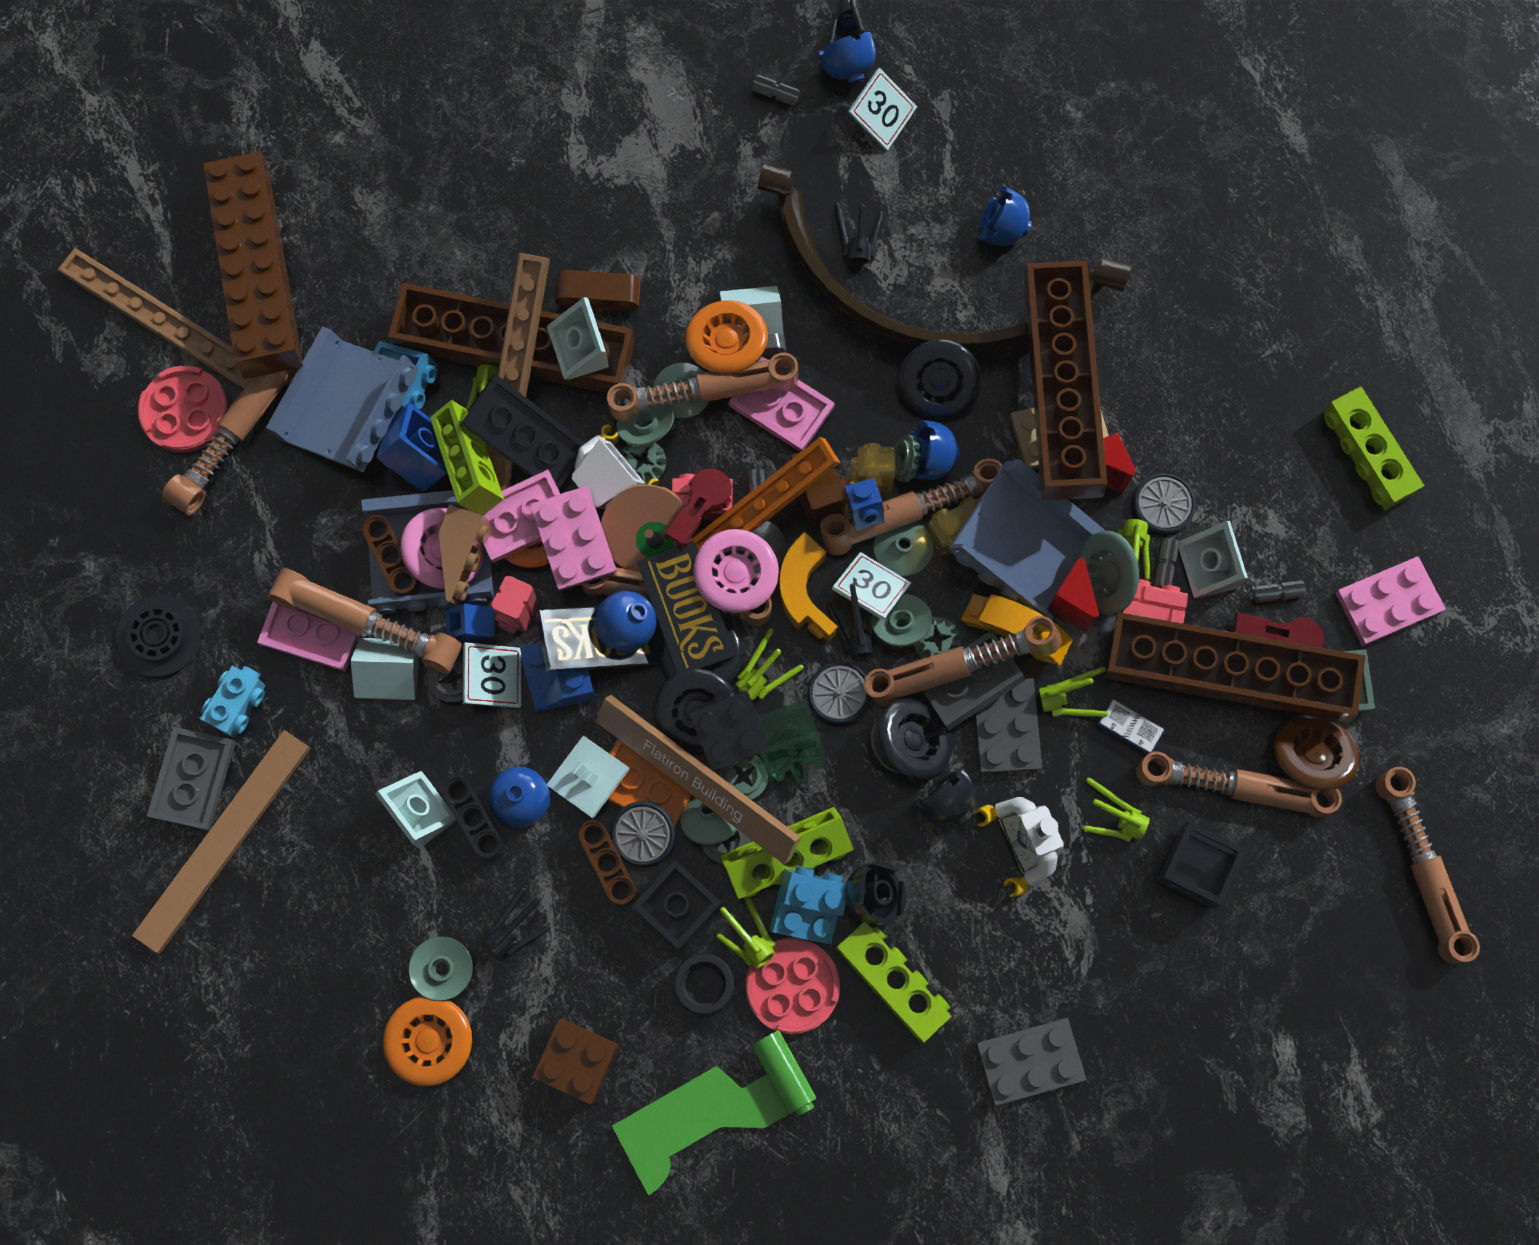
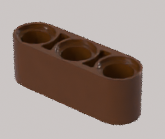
M563 270L558 272L555 302L560 306L570 308L585 297L588 298L591 309L635 311L639 309L641 278L632 274Z
M370 516L363 524V533L389 586L397 597L418 595L421 588L420 582L407 569L401 555V544L391 525L383 516ZM379 527L386 528L385 533L381 537H372L375 529ZM390 553L399 554L398 559L394 563H385V558ZM408 578L412 580L411 585L407 589H398V584L402 579Z
M591 820L584 823L579 830V839L607 896L618 907L631 905L636 898V888L606 828L598 821ZM592 829H598L602 832V838L596 844L586 842V834ZM611 856L615 858L616 866L612 871L604 872L600 869V861L604 857ZM626 884L630 887V894L626 899L618 900L614 897L613 891L617 885Z

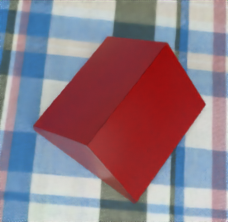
M1115 433L1103 438L1107 487L1123 494L1136 469L1119 433Z
M1080 558L1073 566L1047 609L1080 630L1088 631L1098 619L1099 612L1085 559Z

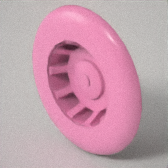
M433 508L419 513L407 524L401 538V555L407 569L420 582L438 589H445L438 532L447 508ZM434 530V534L430 535L429 531ZM483 543L478 553L480 555L479 565L475 572H471L468 582L477 575L483 564L485 554Z
M739 529L725 530L710 537L699 549L693 567L694 581L702 597L712 606L732 613L747 612L762 605L773 593L779 574L777 558L769 544L760 536ZM736 550L744 551L745 553L740 555L736 553ZM731 551V555L725 556L724 553ZM751 555L755 561L751 562L748 556ZM717 558L721 560L719 565L714 563ZM759 567V573L755 574L754 568ZM712 571H717L718 577L713 576ZM752 580L757 581L755 586L751 585ZM717 583H721L723 588H720ZM744 589H747V590H748V591H746V592H744V593H741V592H740L741 590H744Z

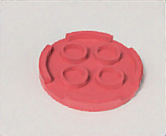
M176 366L160 372L159 376L148 385L146 390L142 391L139 398L138 418L142 429L155 444L168 451L185 453L206 447V444L212 442L211 438L217 436L216 431L220 428L217 424L229 409V401L224 388L215 377L198 367Z
M800 938L777 940L774 942L776 945L772 948L776 952L774 957L759 969H756L753 965L748 969L746 976L748 1003L755 1016L770 1029L780 1030L781 1033L801 1034L811 1031L820 1026L831 1015L837 1004L840 993V979L836 965L822 948L808 940Z

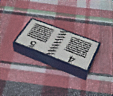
M1114 698L1110 700L1104 710L1108 712V716L1100 717L1096 724L1146 755L1154 751L1166 730L1164 727Z

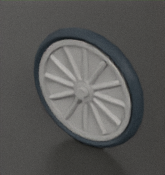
M1160 473L1147 477L1138 485L1133 498V506L1137 518L1147 522L1148 529L1157 533L1166 534L1180 531L1189 524L1195 513L1196 502L1192 489L1184 480L1172 474Z
M833 662L821 667L814 674L808 686V700L813 712L825 722L832 724H846L858 719L864 714L871 701V697L864 688V681L867 675L859 667L847 662Z
M646 801L634 802L622 808L615 816L611 826V840L619 856L624 861L639 867L652 866L664 860L671 852L675 841V827L672 819L662 807Z

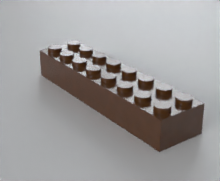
M259 151L203 163L235 363L244 379L303 367L270 171L263 155Z
M1087 261L1027 263L1024 288L1041 500L1103 498L1107 487V473Z
M403 283L388 338L393 345L426 353L432 358L476 367L489 364L499 368L510 304ZM541 311L530 378L608 393L609 389L614 385L626 382L635 344L633 329L596 322L606 351L609 367L566 380L563 378L547 329V325L558 318L560 314Z
M1118 612L1113 626L1105 679L1350 723L1358 715L1366 655Z

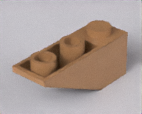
M449 505L438 535L446 601L453 606H458L460 601H463L468 594V579L471 572H475L479 565L480 555L478 553L482 543L485 544L487 542L491 528L489 526L490 522L483 515Z

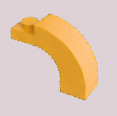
M804 532L790 547L783 560L780 572V599L785 614L797 630L807 622L809 624L807 626L808 630L818 639L823 637L829 642L837 634L838 626L811 602L806 590L809 577L825 561L826 551Z
M973 594L961 621L966 626L986 631L992 630L994 633L1008 638V634L1014 636L1016 632L1023 631L1031 619L1043 615L1024 605L991 594L988 598ZM1055 624L1061 635L1062 642L1060 648L1055 653L1046 656L1038 653H1029L1037 660L1061 665L1073 639L1061 627ZM1042 632L1037 637V640L1046 639L1050 632Z

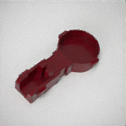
M704 469L693 476L689 482V503L686 508L683 507L672 524L666 529L664 539H673L678 543V547L683 549L692 540L691 536L699 527L703 517H706L709 512L719 511L722 508L728 507L732 501L730 498L732 485L729 478L723 472L716 469ZM699 498L705 501L703 506L698 504Z
M1239 612L1234 615L1236 623L1232 632L1323 647V631L1312 619L1298 617L1289 623L1271 622V619ZM1288 631V637L1282 636L1283 632Z

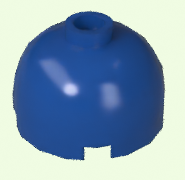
M870 32L859 33L861 39L858 40L848 36L822 48L823 51H818L824 70L834 79H847L849 84L865 79L863 73L872 68L876 58L875 43Z
M1002 186L997 190L1001 192L997 199L991 197L979 223V227L984 228L983 234H978V238L997 247L1012 245L1021 236L1025 237L1032 225V222L1029 220V204L1022 195L1006 186Z
M927 420L917 421L915 425H920L917 431H911L909 434L916 436L920 444L919 454L921 455L919 458V468L916 469V475L913 479L935 480L944 477L959 459L960 449L952 431L941 423Z
M630 591L617 592L607 597L597 606L594 629L597 637L605 647L611 650L615 648L618 651H623L621 652L622 654H629L638 651L653 637L656 629V613L647 598L639 593Z
M511 767L502 771L493 779L489 788L488 804L492 814L502 824L512 829H526L536 825L542 820L541 818L545 815L546 811H548L550 806V790L546 781L536 771L527 767Z

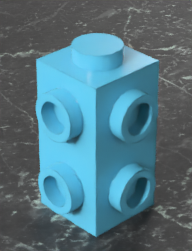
M232 665L230 670L225 671L220 677L217 685L219 688L213 698L210 697L203 705L201 711L203 715L200 719L215 729L235 738L237 733L243 732L249 721L247 716L253 706H258L264 697L266 685L258 679L260 674L246 666L240 670Z

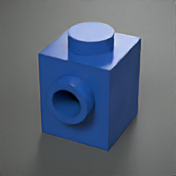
M874 478L845 486L847 507L856 531L885 523L883 503Z
M464 603L446 610V635L460 642L480 643L494 638L495 622L493 608Z

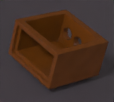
M799 453L791 455V460ZM838 465L799 495L810 527L821 524V521L831 514H841L844 516L845 505H847L845 486L847 484L844 478L839 480L836 469L839 468Z
M559 1018L532 1078L594 1105L620 1045Z

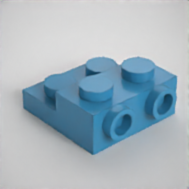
M379 341L374 352L398 361L404 355L419 369L414 383L409 387L397 412L409 402L416 408L421 409L425 403L424 392L428 383H433L437 378V364L426 353Z
M796 866L795 871L784 869L769 930L773 933L831 944L838 915L843 916L846 905V883L842 882L843 876L825 872L824 877L813 875L814 870L801 866Z

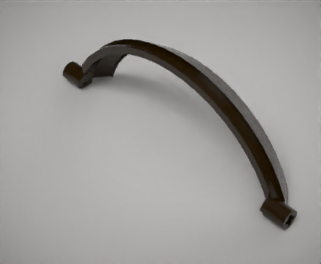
M764 163L757 188L778 195L781 217L787 236L799 261L811 279L828 298L844 312L865 326L885 336L918 346L927 341L944 339L959 343L969 351L1004 347L1029 339L1027 321L997 331L955 334L912 327L870 309L850 295L831 275L821 260L811 240L806 224L802 193L793 187V171ZM1102 258L1100 265H1096L1094 272L1088 273L1090 298L1092 299L1103 286L1123 292L1131 266Z

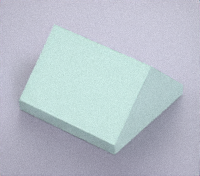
M777 286L720 291L721 301H739L753 307L764 319L768 334L783 335L781 299Z
M583 297L547 325L564 379L569 380L609 367L606 351L588 298Z
M1225 521L1179 541V551L1194 598L1197 599L1238 589L1248 578L1230 521Z
M359 638L351 659L354 698L416 700L419 656L414 655L412 650L405 651V647L398 648L397 644L390 645L388 640L383 642L382 639Z
M422 771L389 785L376 793V796L411 843L419 849L457 820L454 813Z

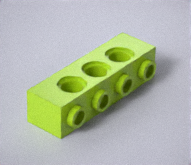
M1362 387L1341 396L1326 407L1323 413L1325 414L1324 417L1328 427L1335 430L1340 438V445L1343 451L1348 455L1350 454L1356 464L1358 475L1367 481L1372 489L1371 493L1374 500L1382 505L1385 511L1414 496L1424 487V484ZM1350 421L1357 422L1360 430L1353 428ZM1365 445L1373 447L1376 454L1369 453ZM1381 470L1389 472L1391 480L1386 479L1382 475Z
M450 400L432 415L430 419L457 503L474 513L484 516L502 502L504 498L485 442L459 424L467 409Z
M835 807L788 826L801 839L791 860L785 865L754 841L720 855L738 899L755 896L760 890L771 885H780L784 869L795 871L796 866H801L814 870L822 863L829 860H839L846 853L853 851L843 820ZM822 839L818 846L810 847L815 840ZM765 864L760 871H753L757 865Z
M863 922L837 946L836 950L922 1044L952 1017L947 1012L951 1007L939 994L933 996L926 989V986L929 984L927 980L917 970L912 973L905 966L904 963L907 959L895 946L890 949L883 942L886 936L876 925L869 926ZM876 948L882 953V962L879 965H871L867 962L865 953L868 949ZM890 972H899L903 976L904 984L902 988L893 989L888 985L887 976ZM919 995L924 999L925 1009L922 1013H915L910 1009L909 999L911 996Z

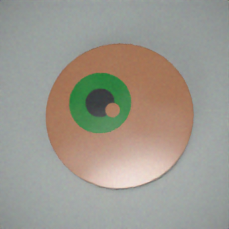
M648 484L632 485L617 493L608 503L601 521L613 560L625 569L639 571L637 561L678 547V543L673 539H664V534L683 507L686 508L683 501L665 487Z

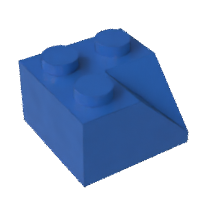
M409 402L391 420L386 434L382 437L377 458L386 467L394 470L405 478L409 484L417 487L424 493L447 473V469L431 419Z
M541 642L520 647L525 674L536 713L596 699L589 670L547 673Z

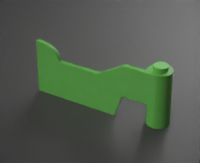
M780 1030L752 1045L767 1075L741 1088L716 1066L612 1126L648 1195L656 1191L668 1177L671 1168L670 1156L718 1128H765L794 1111L797 1116H800L814 1108L812 1101L817 1097Z

